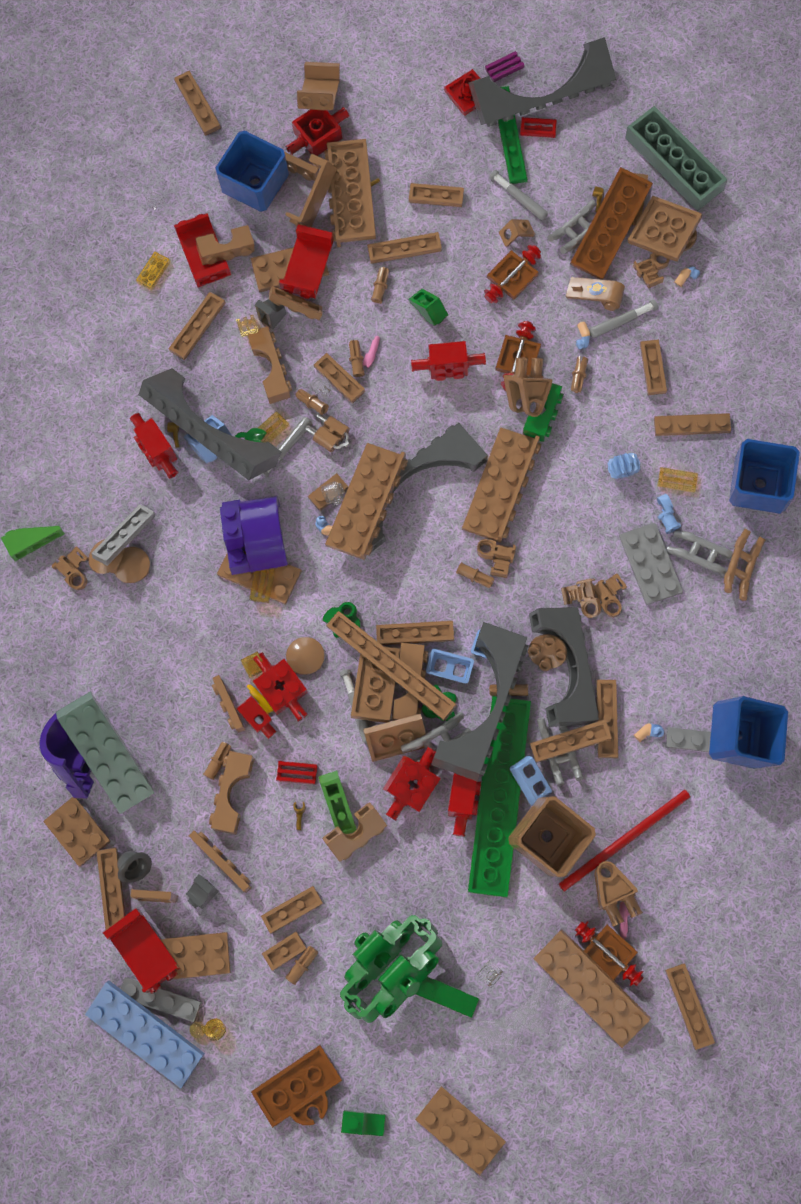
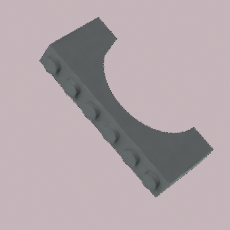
M578 607L538 608L529 613L532 632L556 636L562 640L567 649L566 661L569 668V685L565 696L559 703L545 708L548 726L589 725L598 721L599 711L596 706L595 691L591 679L592 673L589 669L588 653L584 641L585 636L582 631L581 615L579 614Z

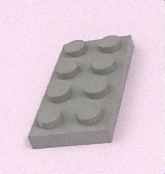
M656 523L619 534L646 605L683 593Z

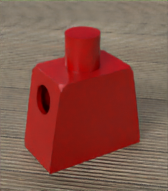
M252 696L236 708L257 734L261 731L269 739L277 732L270 724L272 722L271 717ZM257 716H260L263 719V722L261 724H258L255 721V718Z

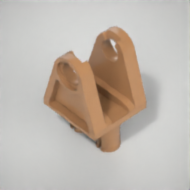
M517 357L515 374L504 375L509 407L513 412H525L529 416L537 417L543 411L553 379L544 378L542 375L543 358H532L531 374L526 375L528 358ZM521 399L522 406L518 409L516 402ZM532 402H535L536 408L531 412L530 405Z
M605 861L599 864L594 873L598 907L600 910H606L612 926L614 927L618 923L625 922L619 912L617 902L625 903L631 918L642 914L643 912L635 898L638 892L637 888L612 862ZM601 869H607L610 872V877H603Z

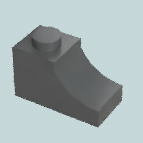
M269 299L264 302L258 300L255 304L258 319L272 330L286 315L285 306L276 305Z
M198 874L194 879L193 885L186 893L189 897L187 901L195 909L198 906L203 909L219 890L205 877Z

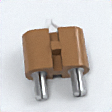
M318 413L316 418L322 421L324 426L318 430L309 425L305 428V431L313 436V441L329 452L349 445L348 433L350 428L333 416L327 418ZM346 437L345 443L339 445V442H342L343 439Z

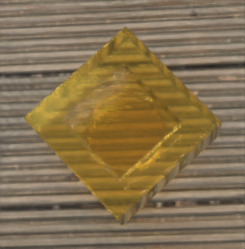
M258 651L241 659V663L249 678L262 672L253 660L257 655L262 662Z

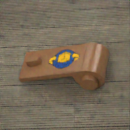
M571 277L566 298L601 301L605 309L614 311L620 308L625 286L617 281Z

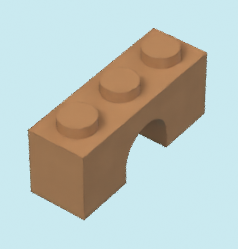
M249 226L231 229L232 240L227 244L218 243L215 240L214 234L196 238V246L202 265H213L219 261H229L235 257L248 256L255 252Z
M370 802L354 813L359 823L354 833L345 834L337 826L322 838L339 862L348 859L352 852L364 847L369 839L381 834L384 828L388 826Z

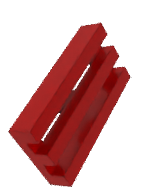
M521 117L520 136L555 138L557 119ZM525 123H528V124H544V125H553V127H547V126H542V125L531 126V125H524V124H525Z
M278 761L276 781L316 785L318 765ZM282 766L313 769V772L282 769ZM281 774L312 776V780L281 777Z

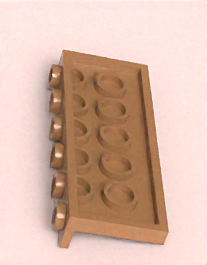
M366 139L327 143L328 150H324L325 160L337 168L328 189V193H332V198H329L330 209H333L334 213L330 214L331 225H335V230L332 231L334 242L336 241L337 247H341L342 242L376 239Z
M500 427L462 530L499 543L502 542L503 538L507 539L510 528L507 526L509 521L513 522L515 518V505H519L523 496L520 493L521 489L527 486L529 477H527L528 470H533L535 460H533L534 454L539 453L542 445L539 443V436H536L534 439Z
M370 443L366 444L325 543L326 547L365 560L367 555L370 556L373 550L372 541L378 537L380 527L378 526L381 521L385 520L387 510H385L387 504L392 503L394 497L393 489L398 487L401 480L400 472L405 470L408 460L406 459L405 452L398 454Z

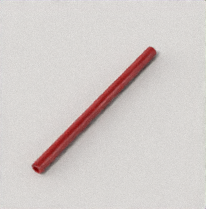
M684 789L558 883L562 891L565 892L596 869L599 864L608 860L691 797L690 794Z

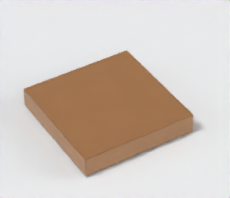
M131 889L130 897L138 901L176 903L178 900V895L172 892Z

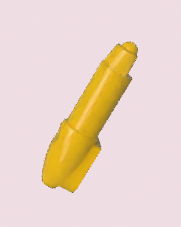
M251 684L247 685V688L250 690L249 693L256 699L259 705L267 714L271 713L273 709L261 693Z

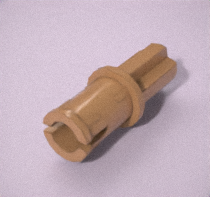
M379 268L377 279L373 283L372 302L381 304L383 301L385 289L388 287L387 280L390 272L388 268Z
M351 340L349 342L351 356L349 361L352 364L353 377H362L365 373L362 362L364 358L361 356L360 344L358 340Z
M581 356L576 359L575 371L572 372V392L578 393L582 391L583 381L587 376L585 372L588 358L583 357L582 361Z
M299 389L296 393V397L305 403L309 409L312 408L321 415L328 411V404L319 400L316 395H311L303 389Z
M463 562L457 568L456 573L470 579L472 583L475 581L487 588L493 585L494 578L480 572L478 568L474 569Z
M496 684L490 685V696H497ZM515 684L514 689L510 688L508 694L511 696H528V684Z
M221 742L215 755L210 758L212 760L203 773L204 776L214 780L223 765L225 756L231 750V746L228 743Z
M309 946L299 960H295L296 964L285 978L296 985L303 973L309 970L308 966L317 956L318 951L314 947Z

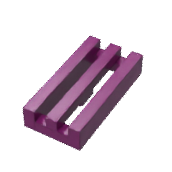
M514 51L486 65L485 70L491 80L496 82L523 69L524 63L521 62L518 53ZM518 63L517 65H515V66H513V67H511V68H509V69H507V70H504V69L508 68L509 66Z

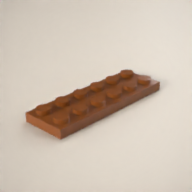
M620 167L570 265L603 280L653 183Z

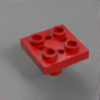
M473 69L444 87L445 93L464 116L476 109L474 101L471 100L473 97L469 82L481 78Z

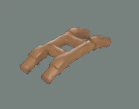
M745 528L735 543V549L727 573L724 576V591L726 593L732 592L735 576L742 579L739 584V599L741 601L747 600L749 581L757 557H759L762 546L766 539L759 536L756 543L752 546L750 553L744 552L742 549H744L751 531ZM739 558L748 562L745 572L737 568Z

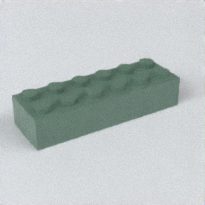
M655 106L627 127L625 136L627 141L697 211L724 191L727 178Z
M91 691L56 711L58 721L120 814L154 794L153 787Z

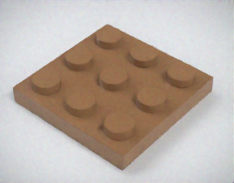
M652 195L631 232L628 243L678 262L702 219V213Z

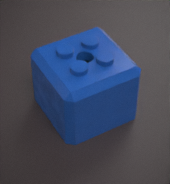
M245 130L237 133L215 167L222 193L259 212L268 209L289 176L284 149ZM253 179L260 180L256 185L250 183Z
M752 439L743 441L735 456L729 502L732 506L778 514L783 513L794 498L800 451L795 446ZM763 480L765 487H757L755 481Z
M746 696L717 701L713 705L709 755L713 760L752 769L781 765L785 761L788 723L786 707Z

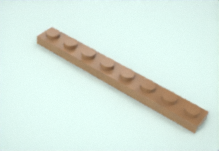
M338 611L326 625L444 721L457 707L453 701L341 612Z

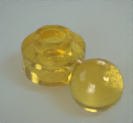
M214 1018L209 1020L206 1025L201 1022L192 1023L189 1032L194 1038H201L205 1034L210 1040L217 1041L225 1035L226 1026L220 1019Z

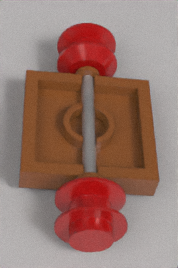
M528 245V251H522L523 259L511 250L487 274V279L494 283L489 285L490 290H484V297L489 303H498L497 298H503V292L515 300L538 276V271L529 265H535V259H541V251L537 246Z
M523 321L518 324L521 330H517L516 335L519 338L505 335L495 371L507 373L504 375L515 374L516 358L520 357L528 358L526 375L531 374V359L538 358L541 348L540 343L528 341L534 338L531 332L536 331L533 323ZM502 381L500 385L506 391L505 383Z
M582 921L574 931L577 932L575 937L578 935L582 937V943L590 942L584 951L613 980L622 971L624 972L622 980L629 979L631 981L630 987L633 984L637 986L644 978L641 975L644 971L638 972L636 964L629 967L627 964L638 952L610 926L606 925L595 936L596 928L590 929L588 927L589 921L586 923Z

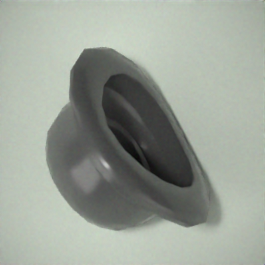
M128 851L122 854L117 863L119 870L118 879L125 883L143 879L150 872L152 866L150 856L146 853H137L135 851Z

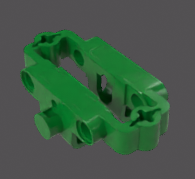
M411 915L403 923L398 920L393 921L382 933L374 930L371 935L366 932L360 934L354 942L357 950L352 954L356 961L345 973L344 979L348 983L340 992L345 1010L356 1019H363L367 1023H372L379 1015L383 1018L390 1017L408 997L415 995L420 988V984L439 962V958L435 954L442 947V940L438 937L437 928L428 919H419L416 915ZM421 927H424L426 930H428L431 933V935H429ZM415 932L426 943L418 948L411 957L400 955L378 979L382 989L374 996L368 1006L357 994L364 990L372 980L375 981L399 955L403 946ZM352 1002H353L355 1005H357V1007L361 1010L360 1012L356 1009V1007L352 1004Z

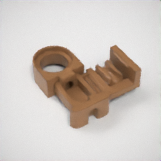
M652 253L649 259L640 263L634 261L633 268L637 270L638 277L643 278L647 287L651 288L663 283L664 277H659L657 273L658 270L669 265L670 259L666 258L667 261L665 263H659L656 258L660 255Z
M481 540L477 545V554L481 558L495 562L494 567H491L490 575L507 578L509 565L514 560L516 546L513 544V547L497 545V541ZM483 545H488L491 548V551L488 553H483L480 550V547Z
M76 546L67 557L60 556L59 562H55L52 568L54 570L58 569L66 577L64 581L75 590H82L87 585V578L77 568L80 567L79 565L82 561H89V557ZM77 552H79L83 556V559L77 554ZM81 576L82 583L79 586H74V578Z
M616 573L605 582L600 580L596 585H593L594 592L602 603L601 608L609 617L620 615L622 607L615 595H617L616 592L621 588L622 590L627 589L626 584ZM609 604H617L619 607L616 613L608 612L607 607Z
M594 578L577 581L576 585L561 588L564 605L572 604V601L577 600L581 604L582 613L588 618L597 617L601 613L600 599L596 598L592 581H595ZM590 603L596 606V612L593 615L587 611Z

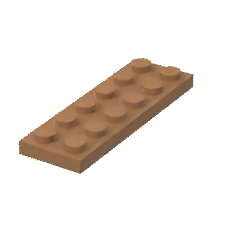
M562 929L533 958L621 1048L651 1020V1017Z

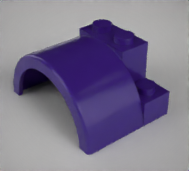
M277 496L242 502L240 499L222 502L220 515L223 540L227 549L229 568L232 575L288 565L278 507H280V502Z
M55 713L41 732L39 740L40 752L56 776L66 784V789L74 798L88 799L94 784L90 777L91 769L58 721Z

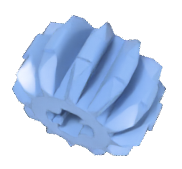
M634 453L614 456L607 463L608 471L611 477L615 479L634 475L641 469L639 458Z

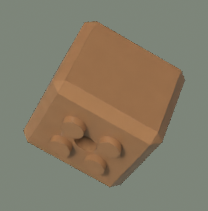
M540 797L509 836V844L548 876L564 877L594 839L596 833L593 826L557 797ZM545 830L551 833V839L548 842L542 839V833Z

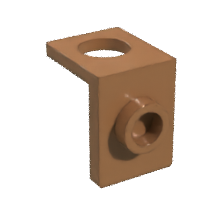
M511 219L499 231L505 247H508L518 236L533 237L535 235L529 220ZM508 229L511 231V238L509 240L505 236Z

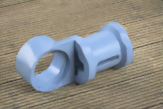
M664 494L657 497L658 504H661L663 508V513L658 516V519L664 524L666 534H670L676 529L681 528V524L676 521L673 515V505L669 496Z

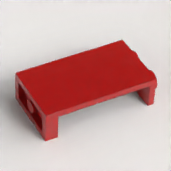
M208 213L199 214L195 218L182 220L174 225L197 288L231 276L226 260L216 262L213 265H202L196 246V238L214 234L215 240L218 242Z
M298 224L296 228L297 239L284 279L279 280L281 290L291 294H298L306 299H316L334 242L333 233Z
M135 908L103 932L104 936L111 940L143 987L141 989L143 993L150 992L153 994L161 988L160 984L166 979L170 981L178 975L177 971L181 968L140 909Z

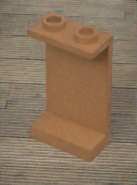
M305 62L304 83L302 90H297L298 109L333 110L340 83V63Z
M311 154L309 161L319 168L320 171L301 215L297 217L288 212L285 214L290 218L289 222L295 226L299 224L312 227L337 170L329 161L314 154Z

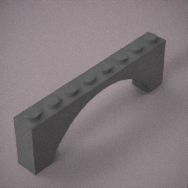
M605 37L583 44L584 51L573 75L563 86L546 96L523 97L515 95L491 81L490 76L469 82L480 124H487V127L498 124L497 120L503 118L504 121L513 119L514 114L519 113L520 116L528 114L531 108L536 107V110L547 107L546 103L552 102L555 105L563 102L562 98L568 96L569 99L578 97L579 92L585 91V94L596 91L595 87L601 85V89L611 86V81L617 79Z
M173 368L143 380L138 394L140 397L248 481L276 467L282 452L271 443L254 442L228 435L210 426L198 417L187 404L182 392L186 378Z
M460 423L455 426L451 425L446 429L445 434L434 438L431 441V445L426 449H420L416 454L417 456L413 459H408L405 470L400 472L401 480L399 485L413 474L431 467L458 466L471 469L474 472L488 461V455ZM383 521L378 526L380 527L378 537L372 541V552L386 541L383 534Z
M483 622L475 646L482 650L493 669L497 685L496 704L488 718L475 730L454 740L446 742L440 740L433 759V766L478 781L479 775L484 776L488 765L484 763L485 758H490L493 746H490L491 741H496L500 730L496 726L498 722L502 723L506 713L502 711L503 706H508L511 698V695L508 694L509 689H514L517 678L514 677L515 672H520L523 661H520L521 655H526L529 646L525 644L526 636Z

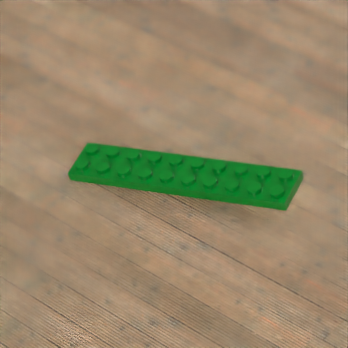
M492 696L490 713L496 704L497 697ZM510 698L508 706H503L502 711L506 712L502 723L498 722L496 726L500 730L496 741H491L490 746H493L490 758L486 757L484 761L488 765L481 782L468 893L508 898L513 847L509 844V836L516 828L521 790L510 771V767L525 757L531 701Z

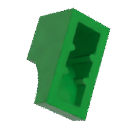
M424 289L419 290L408 299L410 304L422 314L425 320L434 326L440 324L448 316L440 298Z
M344 1110L341 1133L384 1136L386 1115Z

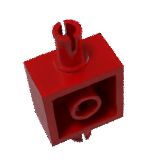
M342 107L330 115L327 110H308L292 121L293 132L297 139L286 145V150L288 153L290 152V155H293L304 147L310 154L320 155L324 150L328 149L327 143L339 142L343 139L339 123L349 117L348 111Z
M466 341L428 344L429 357L427 359L411 360L412 372L429 370L431 379L436 381H443L450 377L462 379L464 376H468L469 366L486 365L485 353L468 355Z
M135 413L130 417V421L135 426L133 431L136 436L133 438L138 447L144 453L152 468L156 466L159 471L163 469L169 479L175 477L179 472L173 465L177 457L171 445L153 418L144 421L140 413Z
M259 653L258 655L262 662L257 655L253 660L263 673L253 680L254 685L276 715L289 708L297 721H301L302 717L298 712L304 718L308 715L298 702L300 698L308 693L306 687L285 659L276 665H271L264 653ZM279 683L283 685L284 690L277 689V685Z
M427 747L419 762H415L407 756L402 757L383 787V790L394 796L395 799L386 813L387 816L396 821L405 806H409L418 812L421 811L441 779L430 772L429 769L436 751ZM410 780L414 781V787H410V784H408Z
M456 773L453 775L448 816L455 817L453 835L465 837L467 819L472 820V815L477 814L478 801L475 800V795L479 796L481 781H475Z

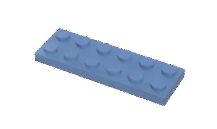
M107 981L85 1014L180 1088L185 1085L205 1054L111 981Z

